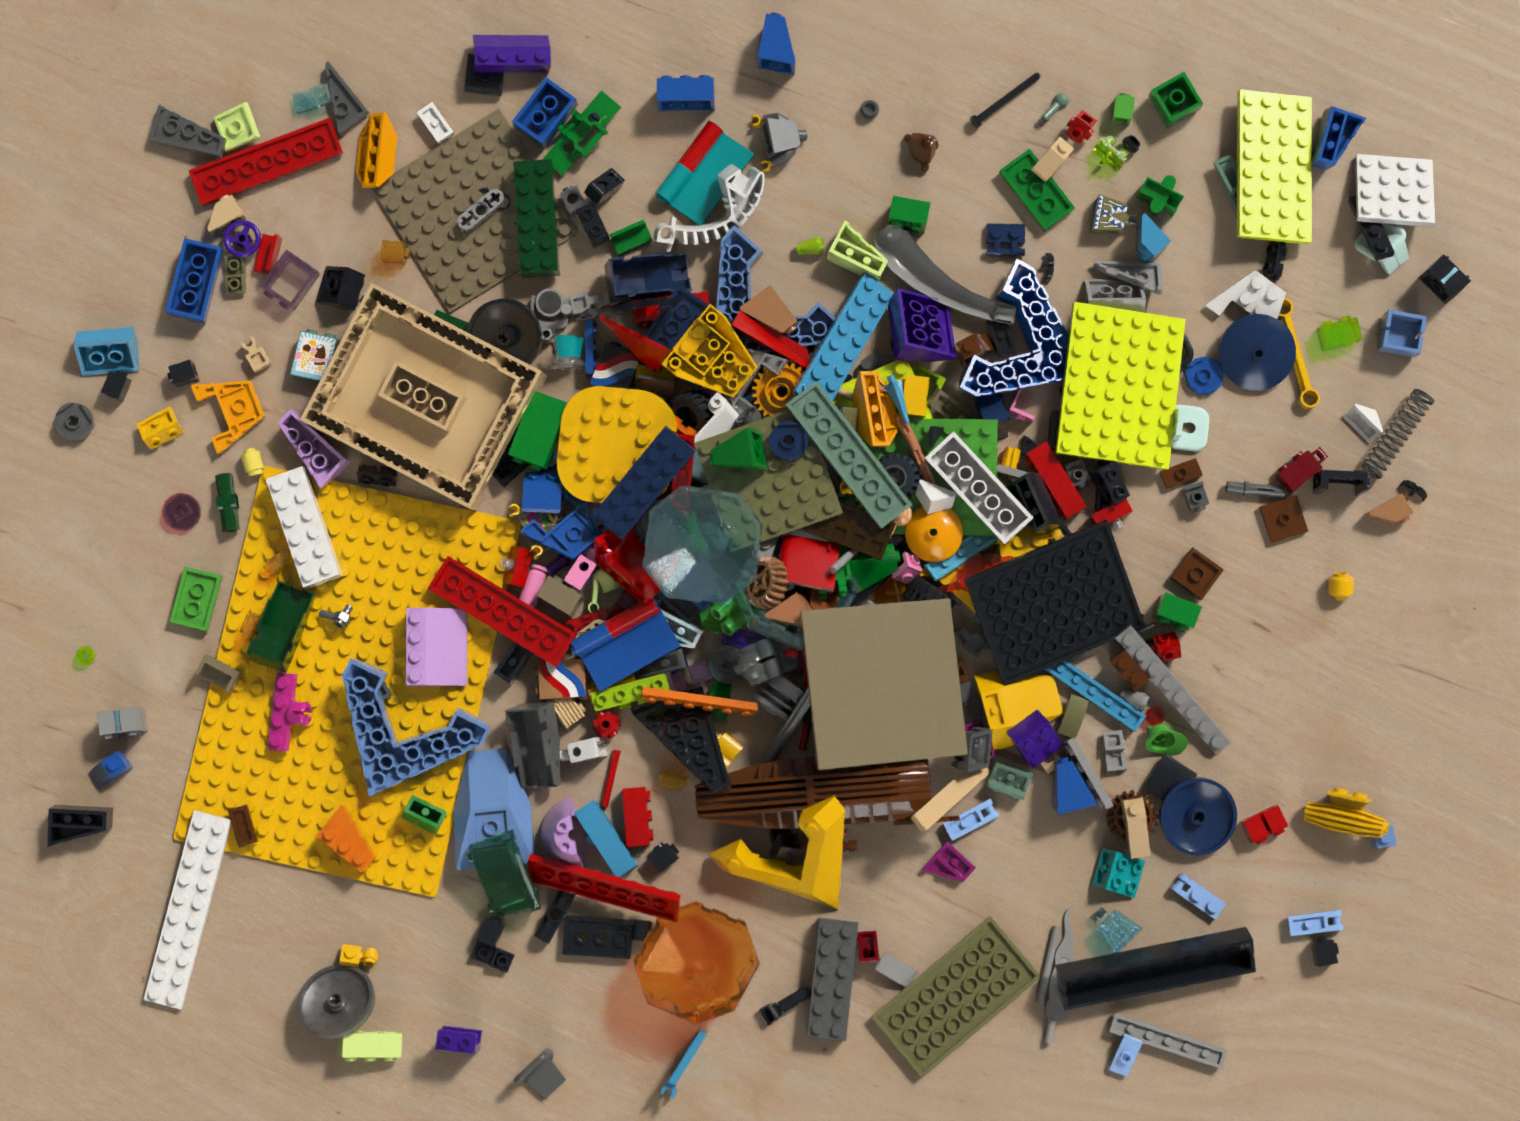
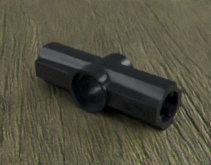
M559 890L534 936L549 944L576 895ZM557 908L561 911V917L554 920L551 917V911Z

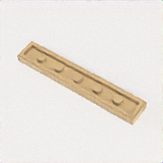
M983 768L968 773L962 771L911 817L912 821L924 833L990 773V770Z

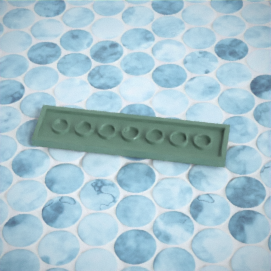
M817 381L785 404L880 529L912 506Z

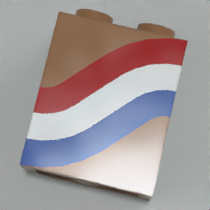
M582 659L562 660L558 667L547 661H538V667H535V678L539 679V686H536V698H540L541 702L549 699L579 698L580 701L588 700L586 665Z

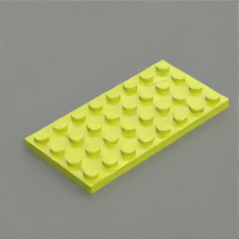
M1239 90L1237 92L1238 238L1310 244L1312 242L1311 97Z

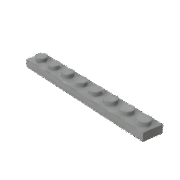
M1131 625L1115 636L1116 640L1215 754L1231 743L1229 738Z

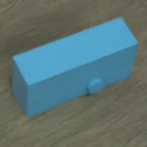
M592 800L574 812L587 832L585 834L586 839L590 844H595L615 876L621 877L639 865L597 800Z

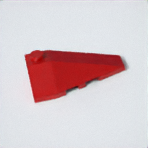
M601 315L600 319L646 364L645 368L656 372V370L662 372L664 368L662 362L671 350Z

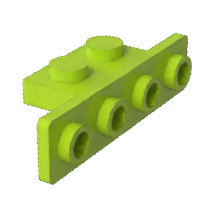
M666 674L651 676L607 688L601 692L591 693L595 711L612 707H619L620 710L630 708L631 703L638 702V705L648 703L644 701L645 699L640 698L642 688L650 687L670 690Z

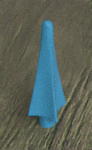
M890 375L887 377L889 384L884 387L897 406L905 424H909L902 380L896 381L895 376Z

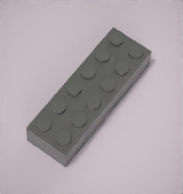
M819 917L807 1037L846 1041L858 932L857 921Z

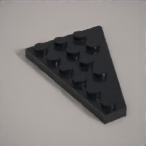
M702 686L683 691L685 693L705 695ZM657 700L655 703L648 702L630 708L632 715L713 794L732 788L710 711L703 710L699 706L686 708L683 707V704L678 703L666 705L664 701Z

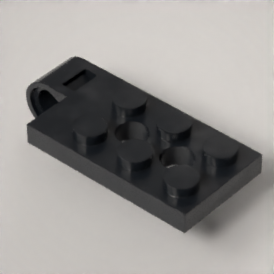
M565 915L562 954L631 959L632 940L651 941L652 921ZM581 930H585L589 934V938L585 942L578 939V933ZM599 932L607 933V942L601 943L598 941L597 935Z

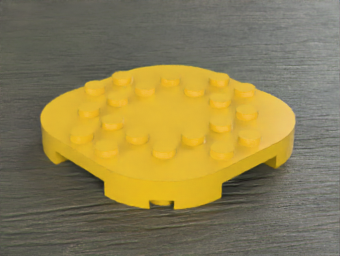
M594 386L575 394L567 403L561 418L557 471L563 486L578 499L603 503L665 426H668L677 433L676 418L672 409L661 397L644 390ZM668 484V485L666 486V488L661 492V494H663V493L666 491V489H667V487L669 486V484Z

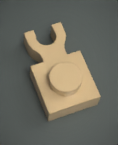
M252 336L250 337L252 341L251 346H246L244 341L240 344L249 352L245 357L254 372L257 373L271 365L272 362L262 346L257 348V341Z

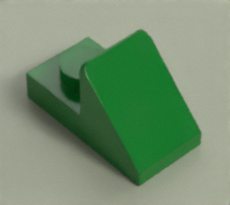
M712 682L710 696L730 699L732 684ZM720 709L710 711L712 721L727 723L728 713H723Z

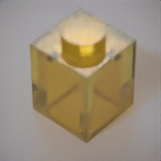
M382 240L380 259L383 263L406 265V259L410 257V248H407L408 246L405 242Z

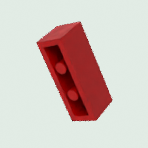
M646 787L622 789L626 845L627 847L651 845V841H654V832L649 827V822L652 821V810H648L647 803L651 802L650 790L647 791Z

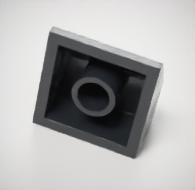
M326 266L316 302L343 310L355 311L361 289L364 285L365 274L348 267Z

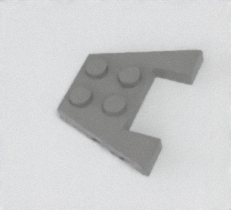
M746 348L758 368L734 398L726 395L735 410L741 414L746 409L755 407L743 399L742 396L762 365L775 374L780 375L789 360Z

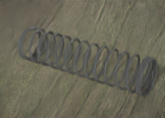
M1416 388L1413 389L1412 393H1410L1411 398L1406 399L1407 404L1402 405L1403 410L1398 411V416L1394 417V422L1389 424L1390 428L1385 429L1386 435H1381L1382 441H1377L1378 447L1372 448L1374 453H1369V459H1365L1364 463L1361 464V468L1368 472L1370 476L1382 479L1383 474L1374 466L1366 463V460L1372 461L1377 467L1387 471L1384 465L1372 460L1370 454L1376 455L1380 460L1391 465L1388 459L1374 451L1375 448L1380 449L1393 459L1396 458L1394 454L1381 448L1378 444L1379 442L1384 443L1397 453L1400 452L1397 447L1385 442L1383 436L1389 437L1399 446H1404L1401 441L1388 435L1387 430L1393 431L1403 440H1408V437L1394 430L1391 424H1396L1410 435L1413 434L1410 429L1397 423L1395 418H1400L1410 427L1417 428L1414 423L1401 417L1399 413L1405 412L1414 421L1421 422L1417 416L1405 411L1404 406H1409L1420 416H1425V413L1420 409L1409 405L1408 400H1413L1425 410H1430L1425 404L1433 405L1435 403L1434 399L1426 392Z

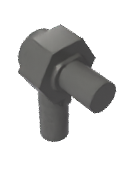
M347 604L343 611L335 613L321 609L319 617L334 621L335 626L343 629L344 626L348 627L352 621L349 614L353 607Z

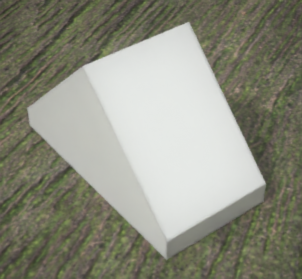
M920 479L916 491V496L927 514L952 508L957 494Z

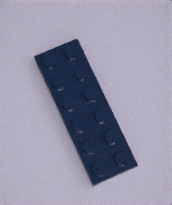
M665 426L592 516L623 540L696 450L668 426Z

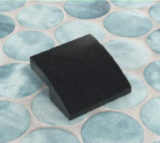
M1164 753L1154 767V771L1143 785V788L1163 800L1166 793L1175 784L1182 780L1196 777L1198 773Z

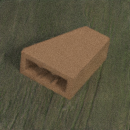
M771 285L739 308L752 320H757L782 335L786 333L790 335L797 329L798 321Z

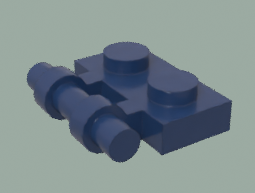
M987 223L986 244H994V248H987V256H994L996 258H1000V256H1011V258L1025 256V248H1017V244L1025 243V224ZM1000 244H1011V248H1000Z

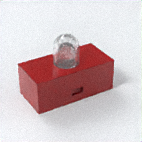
M1125 498L1117 504L1110 505L1092 514L1090 519L1093 525L1107 520L1115 533H1121L1124 530V525L1120 518L1130 514L1133 510Z
M511 546L509 558H501L498 563L500 568L506 570L503 584L521 588L525 587L533 551L529 553L530 549Z

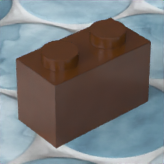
M1125 649L1110 661L1135 692L1150 680L1148 675Z

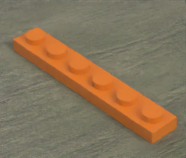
M643 687L640 698L650 703H655L657 700L664 701L666 705L683 704V707L686 708L699 706L706 711L720 709L721 712L728 714L733 713V711L741 712L740 715L752 716V714L758 711V703L650 687Z

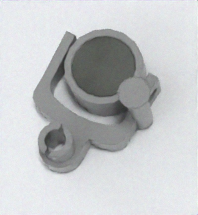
M549 288L541 291L537 298L531 295L530 308L535 314V308L537 307L539 313L549 319L557 318L562 313L564 314L563 320L557 322L538 320L542 329V341L547 344L555 340L556 329H564L568 326V319L573 315L570 299L565 298L564 300L560 292ZM549 332L550 336L545 338V333Z

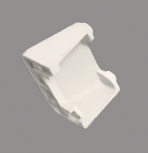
M718 392L710 399L708 404L709 410L714 416L696 434L695 443L739 427L736 422L739 414ZM696 450L694 452L692 478L701 485H707L708 482Z

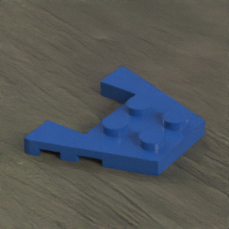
M566 491L563 493V497L575 508L574 511L548 533L533 519L521 529V534L574 561L580 554L594 544V539L602 533L599 527H597L586 501L578 499Z

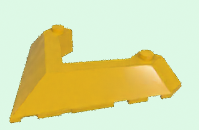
M832 796L802 810L798 826L809 838L804 866L797 865L796 867L786 864V861L761 858L759 854L752 853L741 839L711 852L710 856L720 869L730 874L748 878L838 910L845 809L836 797Z

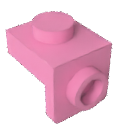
M904 552L902 554L904 563L898 567L897 571L892 573V577L894 580L908 584L922 573L920 559L916 555Z

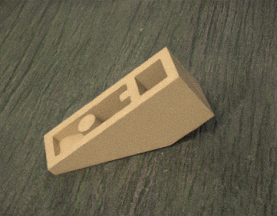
M1143 798L1120 801L1131 859L1151 856Z

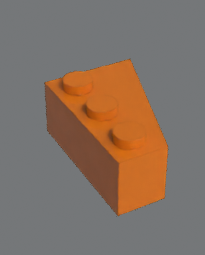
M341 805L316 835L360 872H366L377 858L374 850L365 836H363L345 805Z

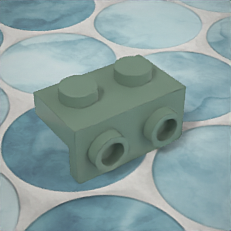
M996 759L987 787L994 792L1008 794L1013 799L1024 800L1033 773Z

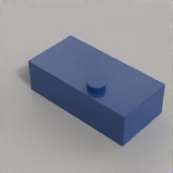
M184 238L166 307L168 315L206 324L224 253L222 247Z

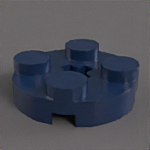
M781 422L770 433V448L774 455L781 460H796L802 457L808 448L807 432L796 422ZM787 436H791V439L794 440L791 446L783 443Z

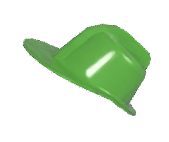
M1166 724L1148 726L1146 729L1147 740L1145 747L1148 751L1162 755L1166 753L1172 756L1183 752L1188 745V739L1185 735L1172 731Z

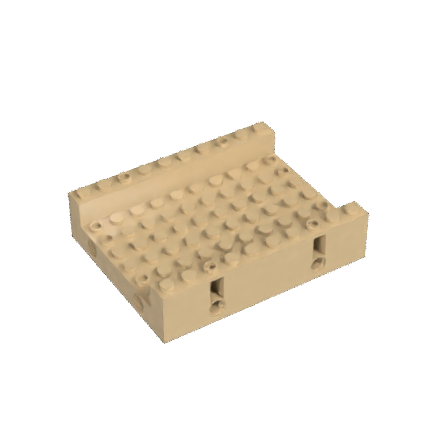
M371 283L300 420L459 504L478 511L486 495L483 491L535 391L540 392L548 375Z

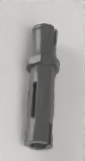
M1244 481V483L1226 482L1225 490L1229 493H1238L1243 496L1258 495L1284 498L1285 487L1252 484L1249 481Z

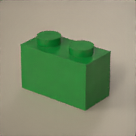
M412 795L403 811L402 818L437 835L447 812Z

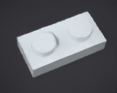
M433 102L417 112L438 144L454 134Z

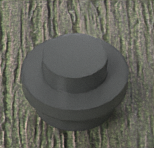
M873 100L863 102L860 108L861 115L866 119L875 118L879 113L878 104Z

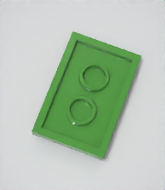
M184 566L170 622L208 632L223 576Z

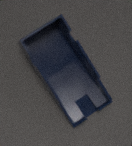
M661 253L632 256L631 259L624 260V257L609 258L604 268L610 303L670 296L678 284L691 292V278H688L687 271L689 267L687 255L684 253L669 255Z

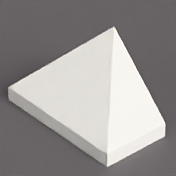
M1355 404L1342 416L1369 444L1383 432L1377 411Z

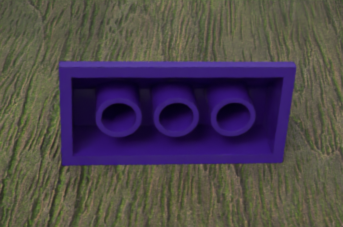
M473 35L474 72H550L551 52L548 35Z

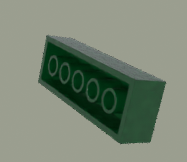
M552 160L513 162L520 274L522 278L560 276Z

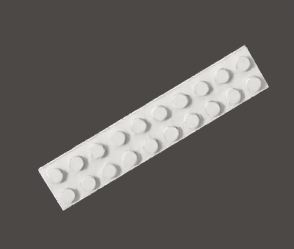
M197 810L193 812L144 996L146 1001L183 1009L232 825L231 820L228 818Z

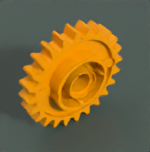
M789 362L780 375L763 367L764 374L758 372L760 379H754L757 386L752 387V389L756 390L752 397H757L754 404H760L758 411L764 410L763 416L766 417L788 410L785 404L796 397L792 391L803 373H801L802 367L796 369V364L793 363L789 366ZM782 386L787 389L785 397H781L778 393Z

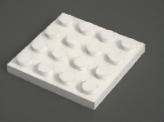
M1365 154L1356 155L1357 221L1434 227L1435 207L1432 160Z

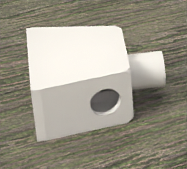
M603 737L567 744L568 749L560 750L562 762L570 760L571 763H579L608 756Z

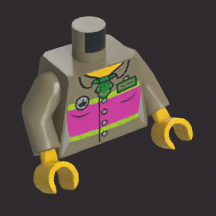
M512 504L507 507V509L514 510V513L509 515L511 518L520 514L517 517L523 528L534 519L547 533L566 517L562 509L560 513L522 512V504ZM530 539L533 547L529 550V553L531 551L537 553L534 559H538L541 554L550 550Z

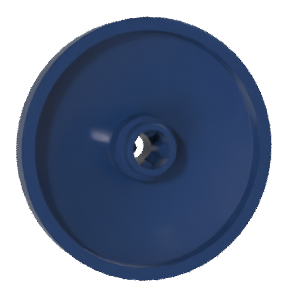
M1249 314L1235 320L1224 331L1218 346V359L1224 374L1234 384L1248 390H1265L1276 386L1290 373L1296 358V345L1290 330L1280 320L1265 314ZM1256 350L1262 351L1259 357L1255 355Z
M1204 777L1182 780L1175 784L1162 800L1159 810L1160 828L1167 841L1181 852L1190 855L1210 854L1223 847L1234 833L1237 824L1235 801L1229 791L1214 780Z

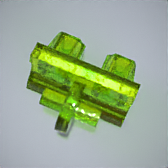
M1111 135L1106 138L1102 137L1093 148L1101 159L1099 165L1102 167L1106 163L1108 166L1114 167L1119 171L1128 160L1127 157L1130 152L1125 147L1118 151L1114 147L1116 141Z

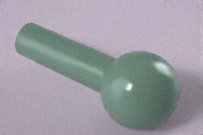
M1064 93L1057 94L1054 97V103L1041 116V119L1046 122L1059 108H1065L1069 103L1068 96Z

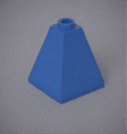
M1068 756L1057 758V762L1054 765L1053 809L1058 814H1063L1096 805L1094 797L1072 760Z

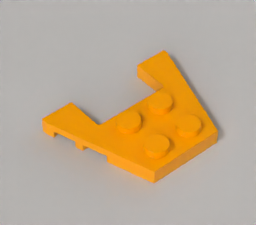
M252 381L191 385L198 402L215 395L217 396L229 427L228 431L211 437L217 454L224 452L265 418Z

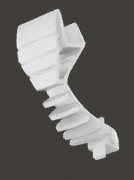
M732 164L717 175L723 195V205L726 208V214L723 218L709 224L683 226L675 225L676 218L671 215L669 224L660 223L656 226L653 239L656 242L666 243L665 251L669 252L674 242L675 230H678L676 238L680 243L688 245L689 240L691 244L697 245L699 243L696 232H699L702 242L709 243L708 230H710L711 236L717 240L721 238L717 228L721 227L723 232L727 234L729 228L726 224L730 221L741 227L748 219L747 216H750L755 211V207L760 202V196L764 189V173L755 167H750L745 176L741 174L739 168ZM663 229L669 230L666 237L660 236Z

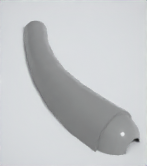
M888 225L876 234V248L888 260L887 266L916 290L939 303L964 313L1013 325L1016 306L992 301L971 292L952 280L930 260L907 230L904 231L900 227Z

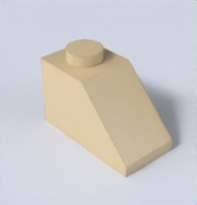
M1059 137L1031 170L1046 182L1074 148Z
M225 195L219 199V202L215 203L207 228L212 236L226 230L231 223L246 219L233 195Z

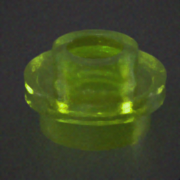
M83 646L76 652V660L81 665H90L95 660V651L91 647ZM87 652L89 654V658L85 660L83 658V655Z

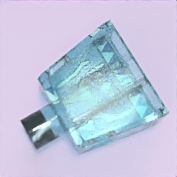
M1100 907L1094 913V916L1101 922L1096 927V930L1113 953L1120 952L1143 929L1116 909L1109 914L1103 907Z

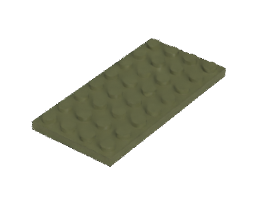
M989 916L871 1017L920 1077L923 1078L1041 976L993 918Z

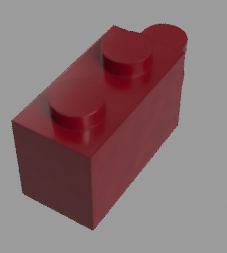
M1318 447L1312 453L1309 450L1304 453L1300 451L1292 457L1294 461L1291 464L1285 463L1277 469L1279 473L1275 477L1290 494L1323 467L1320 463L1328 458V456L1321 447ZM1314 454L1320 458L1319 461L1315 459Z

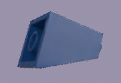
M774 12L766 14L757 57L758 68L795 75L796 60L785 17Z

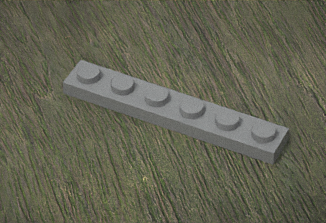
M1117 1013L1113 1014L1108 1031L1120 1036L1127 1034L1142 1040L1144 1044L1220 1069L1223 1067L1227 1054L1226 1049Z

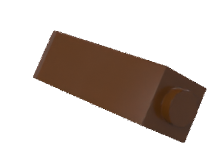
M987 333L972 334L955 345L957 360L962 368L965 367L967 361L973 355L982 358L996 351Z

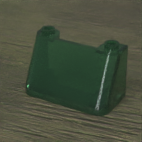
M513 829L470 844V852L467 853L470 864L474 863L489 903H487L489 912L496 917L534 912L541 909L539 893L534 883L532 884L521 856L520 848L517 842H515L517 838Z

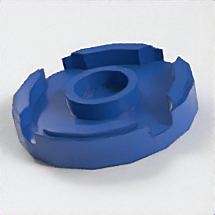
M1199 357L1188 365L1185 371V381L1191 391L1200 395H1208L1215 392L1221 386L1224 373L1216 360Z

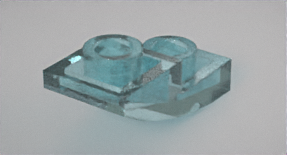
M328 84L310 87L308 91L292 94L297 114L332 103Z

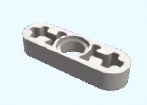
M499 189L490 190L463 212L457 221L460 229L465 232L472 231L499 209L505 202L502 191ZM494 194L495 196L500 195V201H493L491 203L492 208L490 209L485 201L488 200V203H490L493 200L492 196ZM478 206L486 207L487 210L484 215L476 213ZM473 212V214H474V216L477 218V220L475 221V219H474V217H473V218L469 221V222H470V226H467V225H464V226H463V224H464L463 219L466 218V220H469V219L472 217V215H471L470 213Z

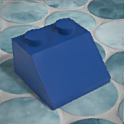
M525 472L522 512H561L564 486L558 473Z

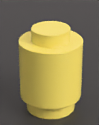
M255 448L244 450L241 459L248 477L263 474L262 469H264L260 451H255Z

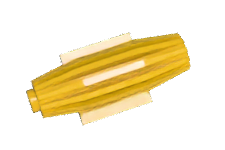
M1333 788V791H1327V795H1330L1332 803L1307 802L1305 807L1304 821L1326 830L1357 837L1382 838L1383 835L1388 834L1389 824L1386 823V819L1364 810L1369 803H1372V799L1367 798L1368 794L1353 792V794H1348L1346 789Z

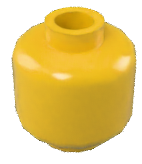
M1334 572L1329 577L1328 593L1335 597V600L1345 601L1347 597L1353 595L1354 579L1349 576L1348 572Z

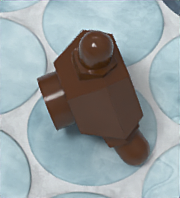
M923 133L906 134L904 141L909 143L908 150L915 161L921 163L922 171H928L929 163L939 146L937 139L934 136Z

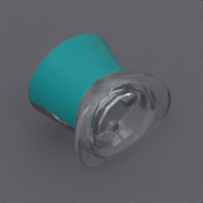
M554 335L549 338L553 354L552 365H548L549 369L572 374H581L585 371V363L581 361L584 338L572 335Z

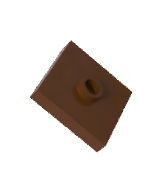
M1297 495L1259 507L1271 543L1308 532Z
M1192 547L1170 579L1201 601L1224 569Z

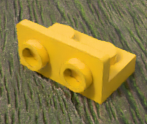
M170 406L136 424L143 441L151 450L184 433Z

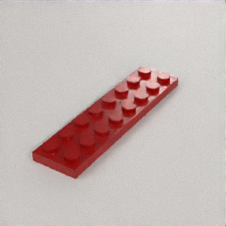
M327 118L188 171L199 202L203 207L219 201L225 195L238 194L344 153L332 120Z
M447 556L428 587L429 590L555 667L559 666L570 648L571 642L578 635Z
M530 853L528 858V882L677 923L680 910V894Z

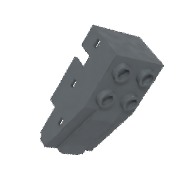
M554 702L525 703L505 710L507 725L514 724V732L509 733L513 765L514 767L518 766L521 786L534 789L539 786H545V788L559 786L560 738Z

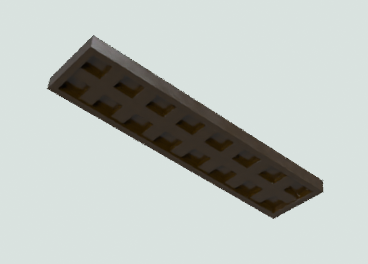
M840 503L842 515L800 529L882 561L896 523L890 522L880 529L867 512Z

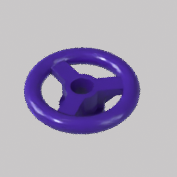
M238 220L227 227L224 232L223 242L227 251L232 255L247 257L255 253L259 248L261 234L258 227L252 222ZM244 226L242 232L237 236L229 237L234 228ZM250 228L253 230L255 234V243L253 246H251L252 238L248 234ZM242 237H246L244 242H240ZM230 243H237L240 248L247 249V251H237L231 247Z

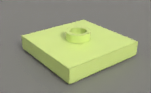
M246 102L213 117L219 135L227 140L224 148L225 152L229 153L261 138L250 107Z

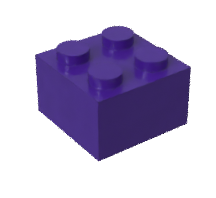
M1038 709L1006 732L1021 757L1032 769L1063 746L1049 721Z

